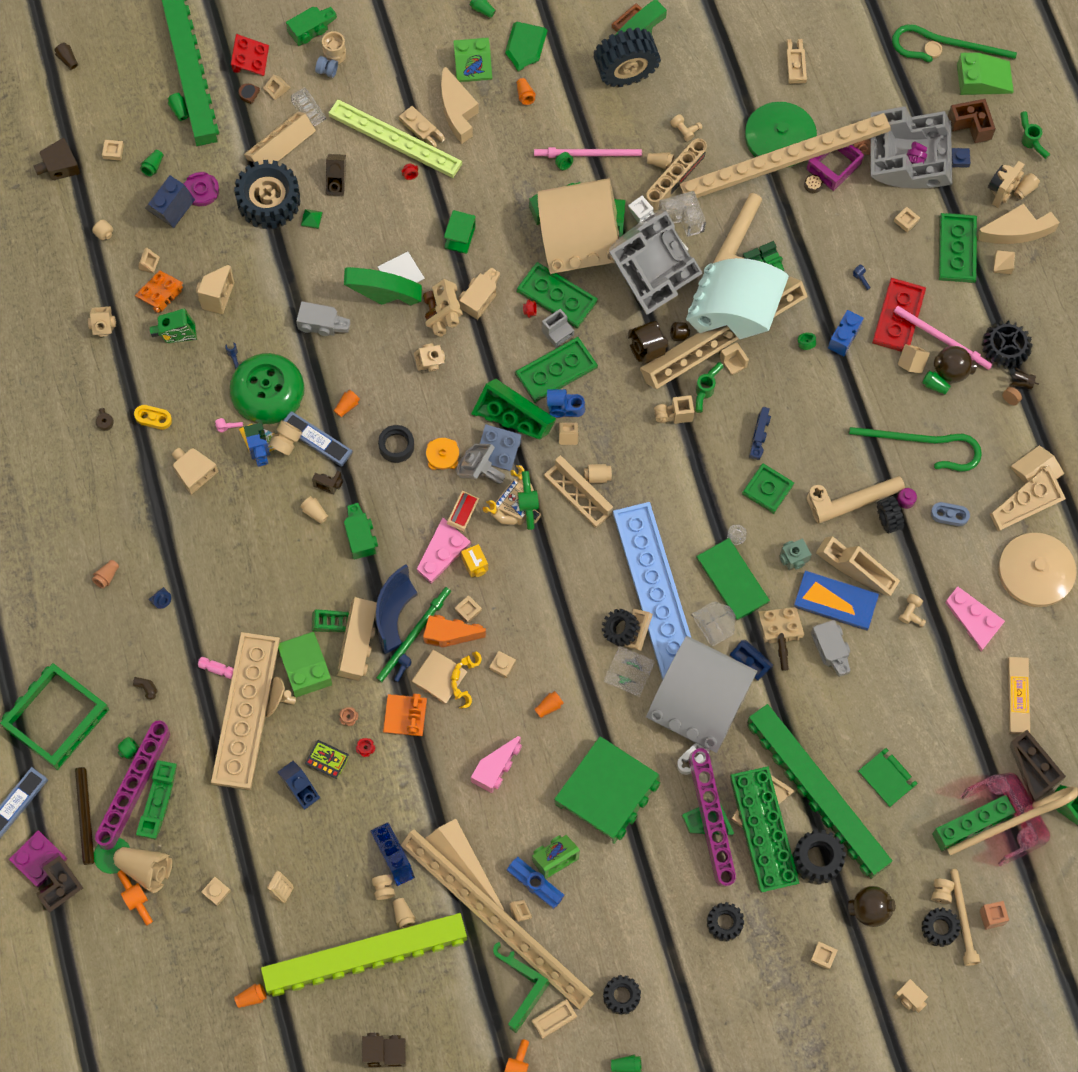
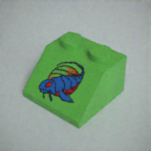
M489 38L454 40L457 80L459 82L492 80Z
M559 835L550 841L551 844L547 847L541 846L533 852L532 861L545 879L579 860L580 850L567 835L563 837Z

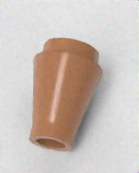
M110 560L93 574L92 581L94 584L102 589L109 586L119 565L114 560Z

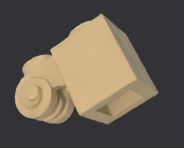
M692 396L673 397L672 405L668 407L666 404L655 406L656 421L661 423L674 421V424L693 422L694 407Z

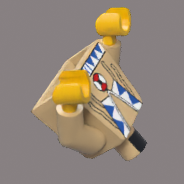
M516 465L519 470L518 474L514 470L510 471L511 475L518 477V479H514L496 503L492 500L486 501L490 505V509L483 507L485 513L491 512V516L501 524L522 525L526 520V512L519 511L518 492H523L521 472L524 471V468L520 465ZM533 510L534 523H536L541 514Z

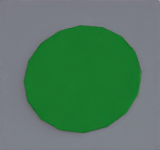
M108 837L102 840L101 842L107 843L111 837ZM119 838L116 845L110 850H103L97 845L94 851V862L97 868L108 874L118 873L120 869L114 864V854L122 847L130 848L129 844L124 839Z

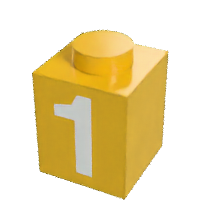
M479 544L461 551L462 561L471 578L474 576L480 577L488 571V562Z

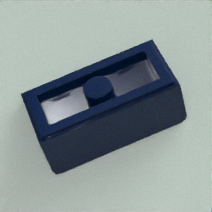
M742 640L730 653L733 659L757 670L755 676L757 681L773 667V664L747 640Z

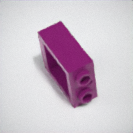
M849 145L837 149L853 162L839 176L821 163L829 153L811 158L808 161L806 170L811 174L820 176L823 183L834 191L862 164L864 155L858 148Z

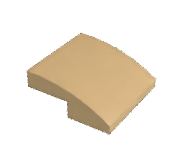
M432 650L411 682L425 693H430L440 702L446 704L453 694L451 676L457 664L437 651ZM462 667L459 669L461 672L459 680L456 681L457 687L467 673Z

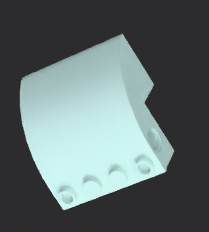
M735 258L713 264L710 263L704 268L703 277L699 281V287L693 296L694 300L688 309L686 320L699 333L727 325L739 339L767 332L771 327L789 276L784 271L770 264L751 259Z

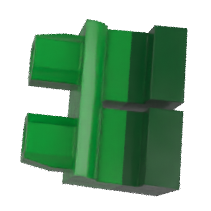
M774 241L742 255L744 259L761 261L784 271L782 265L783 258L778 254Z

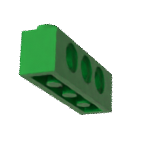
M1004 795L936 828L932 835L942 852L955 844L1012 818L1016 811L1007 795Z

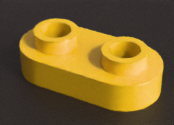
M140 405L135 409V419L141 425L164 430L172 424L171 415L167 410L148 405ZM160 420H166L164 423H160Z

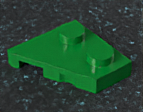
M721 805L727 835H733L734 831ZM699 807L681 815L689 833L705 834ZM709 812L708 820L715 823L717 820L716 814ZM714 832L712 835H720V834H719L718 832Z

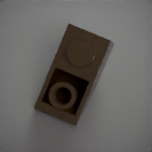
M328 154L326 158V195L344 196L346 155Z

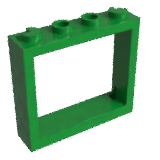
M52 663L50 667L47 666L42 671L41 677L37 681L30 684L28 692L17 699L14 708L3 715L0 724L6 731L58 771L110 709L105 702ZM58 675L96 706L51 756L12 724L54 676Z

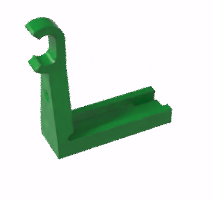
M498 942L493 948L495 957L535 984L508 1023L509 1029L517 1033L549 986V980L515 959L514 951L510 952L508 957L498 953V949L501 948V944Z

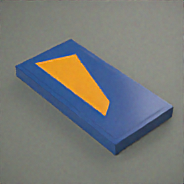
M805 571L794 607L868 631L879 594Z

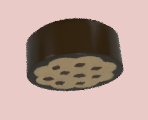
M815 174L807 176L804 182V188L809 193L819 192L823 185L821 177Z

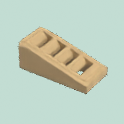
M276 871L267 888L272 898L281 903H286L294 886L281 872Z

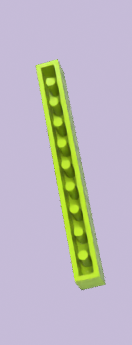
M461 913L261 967L268 995L279 996L284 994L285 990H301L305 988L304 985L310 983L319 985L324 983L325 979H341L345 977L344 974L350 972L359 974L364 972L365 968H381L385 966L384 963L390 961L399 963L404 961L405 957H421L425 955L424 952L430 950L432 952H439L448 945H452V947L461 946L464 944V941H467V935Z

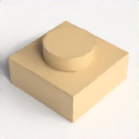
M105 140L102 153L103 159L121 161L124 147L123 141Z
M906 207L895 217L894 222L908 233L919 222L920 217Z
M468 595L455 607V611L469 623L482 611V608Z
M498 651L489 669L507 678L516 663V659Z
M214 877L201 893L218 906L231 890Z
M818 942L810 962L829 970L838 950Z

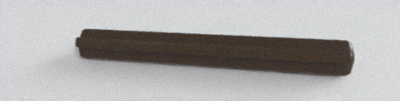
M79 767L75 769L82 860L84 865L94 864L87 770L85 767Z

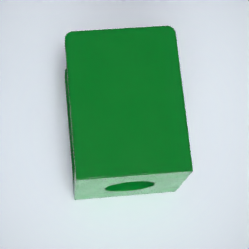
M452 211L444 238L447 239L445 249L464 254L468 253L476 228L475 215Z

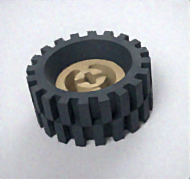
M628 28L625 32L622 30L617 31L618 34L609 35V39L601 41L602 45L598 44L596 46L597 50H594L593 57L600 77L607 86L610 84L611 87L616 85L623 87L624 84L628 86L632 85V82L635 81L636 83L641 82L640 79L648 78L649 73L653 74L655 72L654 68H658L661 62L653 36L650 31L647 32V29L644 28L642 30L640 28H635L634 30Z
M263 160V164L260 165L258 161L253 162L254 167L252 168L250 165L246 166V173L243 171L239 173V179H236V187H234L237 206L241 216H244L245 221L248 223L252 221L253 226L257 228L259 224H262V229H267L268 225H272V229H275L278 223L281 226L286 225V219L291 221L294 218L293 213L297 214L299 211L298 206H300L301 202L296 175L294 176L291 169L287 170L285 164L282 163L279 166L278 161L273 160L272 164H269L268 160ZM275 190L281 194L279 198L276 197ZM258 195L260 196L261 203L256 200Z

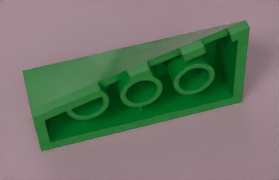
M497 379L486 383L471 413L475 416L484 417L485 420L500 423L504 427H511L520 433L539 440L549 434L556 421V418Z

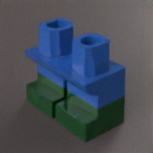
M262 422L245 426L244 431L251 458L256 459L258 467L269 464L267 456L270 455Z

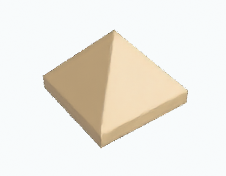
M524 900L510 903L511 916L519 922L532 918Z

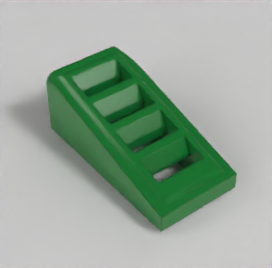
M315 609L312 613V631L345 632L346 626H343V617H346L347 624L349 612ZM319 617H322V624H319ZM327 617H330V625H327ZM335 617H338V626L335 625Z

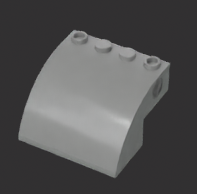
M905 106L871 113V117L884 113L891 127V131L871 138L872 178L887 185L911 189L952 185L951 120H949L945 111L911 117ZM914 141L927 147L925 152L927 159L924 161V164L923 162L912 164L907 156V151L912 149L911 144Z
M663 209L658 210L631 228L609 249V253L646 314L651 313L678 295L676 290L703 274L695 259L689 255L676 233L675 225L667 211Z
M686 636L655 695L646 718L717 753L750 689L757 670Z

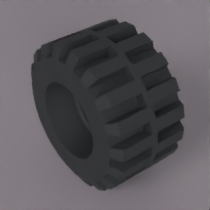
M821 829L820 832L813 830L812 833L807 832L798 841L793 852V858L797 874L801 873L803 880L807 878L809 883H813V881L817 884L822 882L828 883L840 873L845 863L846 852H843L845 847L839 843L840 839L838 837L834 838L832 832L826 834V830ZM814 847L824 849L830 857L829 865L824 867L814 865L808 858L809 849Z

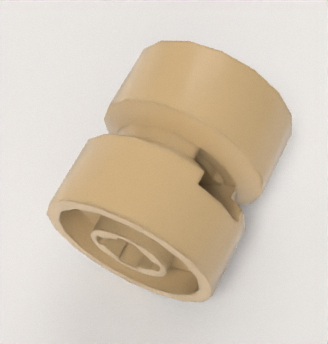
M336 31L326 33L322 38L323 56L327 60L333 59L340 64L346 58L344 36Z
M281 420L276 429L278 433L273 434L268 444L289 456L295 447L293 443L298 442L303 432Z

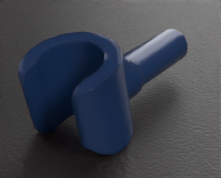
M860 264L853 271V276L860 279L866 290H869L871 287L863 276L866 269Z
M233 342V349H228L227 344L225 349L227 355L231 356L236 369L239 366L236 356L238 350Z
M403 654L398 660L402 666L394 679L396 682L399 681L405 669L412 663L406 654Z

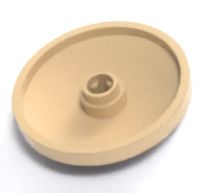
M1026 533L1016 537L1005 547L999 559L998 572L1003 587L1015 600L1028 606L1047 607L1060 602L1068 595L1076 580V564L1070 550L1060 540L1047 534Z

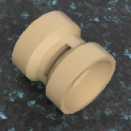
M381 875L372 878V884L376 889L374 893L376 900H385L395 896V891L391 886L393 882L391 875Z
M935 879L933 885L935 891L932 893L931 900L941 904H951V891L954 889L955 883L946 879Z

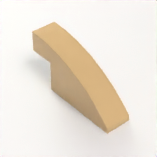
M445 67L443 68L441 82L443 109L452 132L459 142L463 144L473 137V127L467 120L479 113V103Z
M1022 204L980 228L977 240L995 244L1029 242L1055 232L1060 222L1052 212L1036 220L1027 207Z
M833 536L825 538L816 551V554L839 571L884 595L891 596L900 582L898 578L861 547L846 548Z

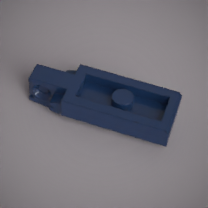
M762 407L758 414L749 458L760 460L764 452L761 445L765 442L767 436L764 430L765 426L768 427L771 416L768 415L770 408Z

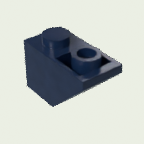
M294 761L277 772L304 810L320 799V796L303 770Z

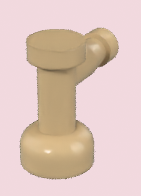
M681 114L675 116L670 121L673 128H678L681 131L686 142L694 137V132L702 129L700 122L687 128L684 125V117Z
M909 594L907 598L909 604L904 613L899 616V620L906 624L912 621L923 627L926 621L913 613L916 607L922 605L923 600L914 594Z

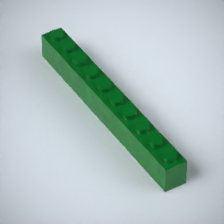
M162 0L196 146L218 142L216 135H219V129L217 124H213V120L216 117L214 109L209 107L212 104L211 96L206 94L205 91L209 88L207 80L202 78V75L205 74L203 64L198 62V60H201L199 49H195V45H198L196 34L192 35L191 30H194L192 19L188 20V16L191 15L189 5L184 4V1L187 0Z
M766 704L752 714L747 721V726L751 733L757 734L762 747L772 753L774 762L778 766L781 765L785 770L784 774L790 781H794L800 795L806 796L810 801L811 809L821 815L823 824L827 828L832 829L835 833L834 837L840 839V844H844L849 857L859 863L861 872L872 879L890 866L893 860L772 708Z

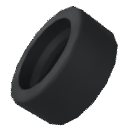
M392 425L385 428L379 435L378 440L380 454L384 459L393 463H400L410 458L414 452V438L410 430L402 425ZM393 435H401L407 439V448L402 452L392 453L386 449L385 442L387 438Z

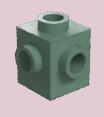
M802 538L795 542L789 541L785 543L779 557L782 564L786 565L788 570L793 568L797 570L810 561L812 554Z

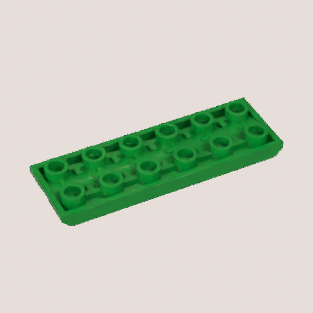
M769 766L731 774L730 781L760 892L800 884Z

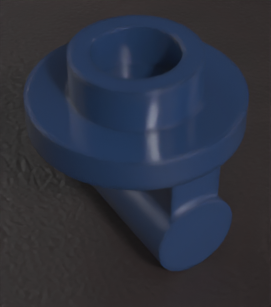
M163 587L148 600L155 607L163 609L170 604L171 594Z

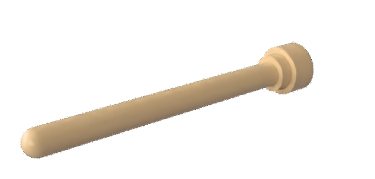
M952 869L950 874L952 882L955 883L954 894L966 952H964L965 956H963L964 965H977L981 961L979 954H977L973 947L959 873L957 869Z

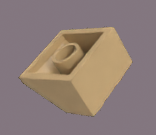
M226 265L203 276L202 282L198 283L196 293H198V301L202 309L219 314L224 313L235 283L231 266Z

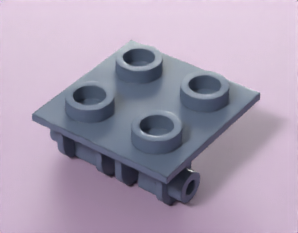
M485 424L480 444H492L495 447L488 459L492 463L491 465L511 471L518 447L521 444L520 439L522 435Z

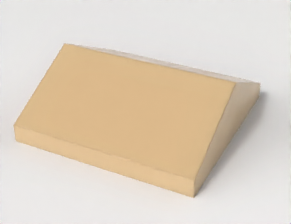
M1040 445L1010 467L1025 484L1048 465H1050L1056 480L1064 475L1054 455Z

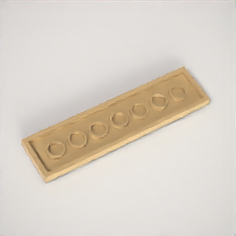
M241 632L211 780L212 785L246 790L252 789L279 650V637Z

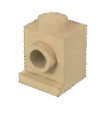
M911 979L893 996L895 999L898 997L902 999L901 1003L908 1010L912 1009L913 1011L916 1010L918 1013L927 1005L924 1001L928 996Z

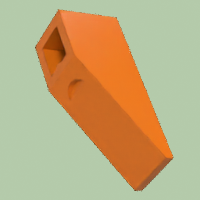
M434 615L428 618L423 639L425 644L447 647L485 638L486 628L479 624L468 625L458 619L451 621L443 616Z

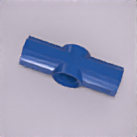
M519 857L514 859L506 870L527 887L529 892L538 896L552 909L557 907L565 896L549 883L541 873L536 872ZM532 879H538L540 880L541 885L538 887L531 886L530 881Z

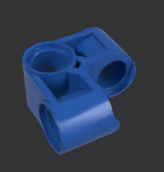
M547 389V406L551 416L557 418L580 417L585 413L583 396L567 394L566 389ZM574 404H580V405H581L580 407H577V408L573 407Z

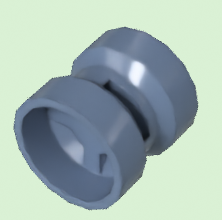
M320 56L316 63L315 72L317 74L324 73L328 77L334 78L338 68V61L333 59L327 60L326 57Z

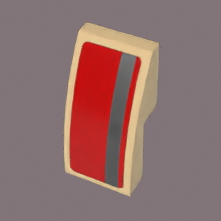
M462 491L447 524L464 532L479 498Z

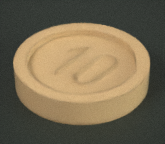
M930 41L925 45L924 52L932 58H937L942 53V46L938 42Z

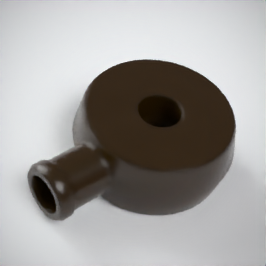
M100 408V415L96 418V426L102 431H108L113 427V417L105 413V408Z

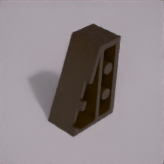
M1028 730L1011 741L1010 748L1033 804V802L1039 800L1061 783L1066 776Z

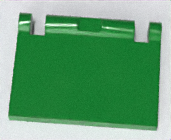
M885 748L858 772L883 801L891 807L918 783L916 780L910 785L907 783L912 776L893 755H890L887 759L884 757L889 751Z

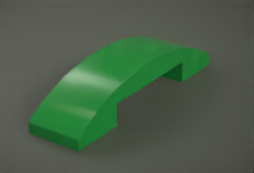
M157 760L152 777L153 783L144 814L140 818L136 836L156 840L168 808L177 764Z

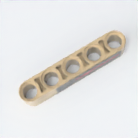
M694 139L647 191L646 200L654 208L653 211L658 210L677 190L680 183H683L703 161L707 149V144L703 139Z

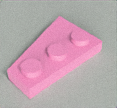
M442 518L417 568V572L429 583H432L461 554V551L466 550L471 545V542L456 528L448 525L447 521Z

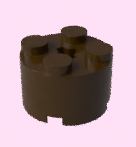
M657 321L630 329L628 332V339H632L630 348L638 362L642 361V364H646L665 355L668 341L665 336H662Z

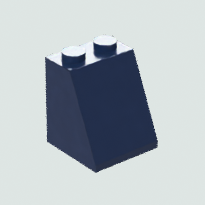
M169 175L145 209L172 228H175L195 201V198L183 183Z

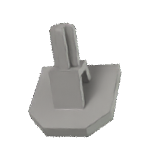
M474 444L464 453L457 465V475L460 478L477 479L479 475L481 477L487 476L498 484H501L505 478V474L492 467V463L488 460L495 448L492 444Z

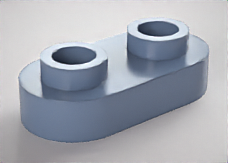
M939 502L933 506L931 517L939 523L964 526L970 518V513L963 506ZM937 512H942L943 516H939ZM959 515L962 517V519L959 520L956 518V516Z

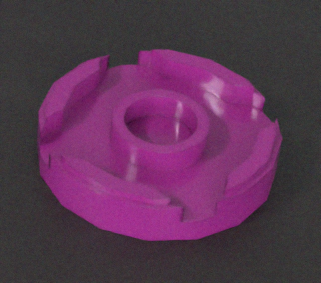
M206 172L193 173L187 177L184 183L195 198L192 205L198 207L207 206L218 197L219 184L213 175L211 176Z

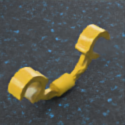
M477 651L472 653L475 657V663L471 661L469 656L461 659L460 663L452 671L451 685L455 700L464 697L466 700L465 705L459 707L460 709L469 707L472 703V698L468 691L461 692L457 689L456 681L459 680L461 672L459 669L462 665H467L469 669L478 666L482 658Z

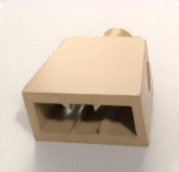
M177 448L172 453V456L177 460L173 464L174 471L191 495L218 473L217 465L194 448H191L186 453L181 448Z

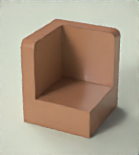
M1004 901L986 904L980 909L985 930L1004 926L1009 921Z

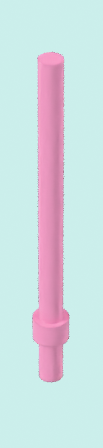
M556 147L534 149V156H548V158H556V156L563 152H568L571 156H642V149H556Z
M897 306L894 310L896 314L948 346L964 348L969 352L972 360H975L976 363L988 370L991 368L992 363L982 358L978 352L969 350L903 308Z

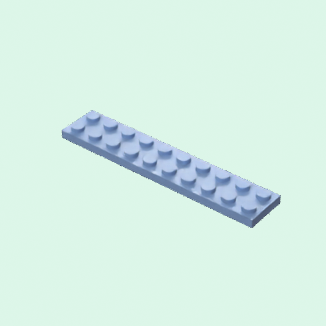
M650 502L614 510L613 516L641 610L653 614L648 633L663 680L685 637H691L652 507Z

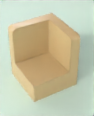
M737 342L721 350L720 360L731 375L747 368L749 359Z
M905 344L898 365L909 372L921 374L930 353L918 346Z

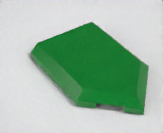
M521 22L513 23L505 54L512 61L518 72L523 70L524 67L540 60L548 32L546 28Z

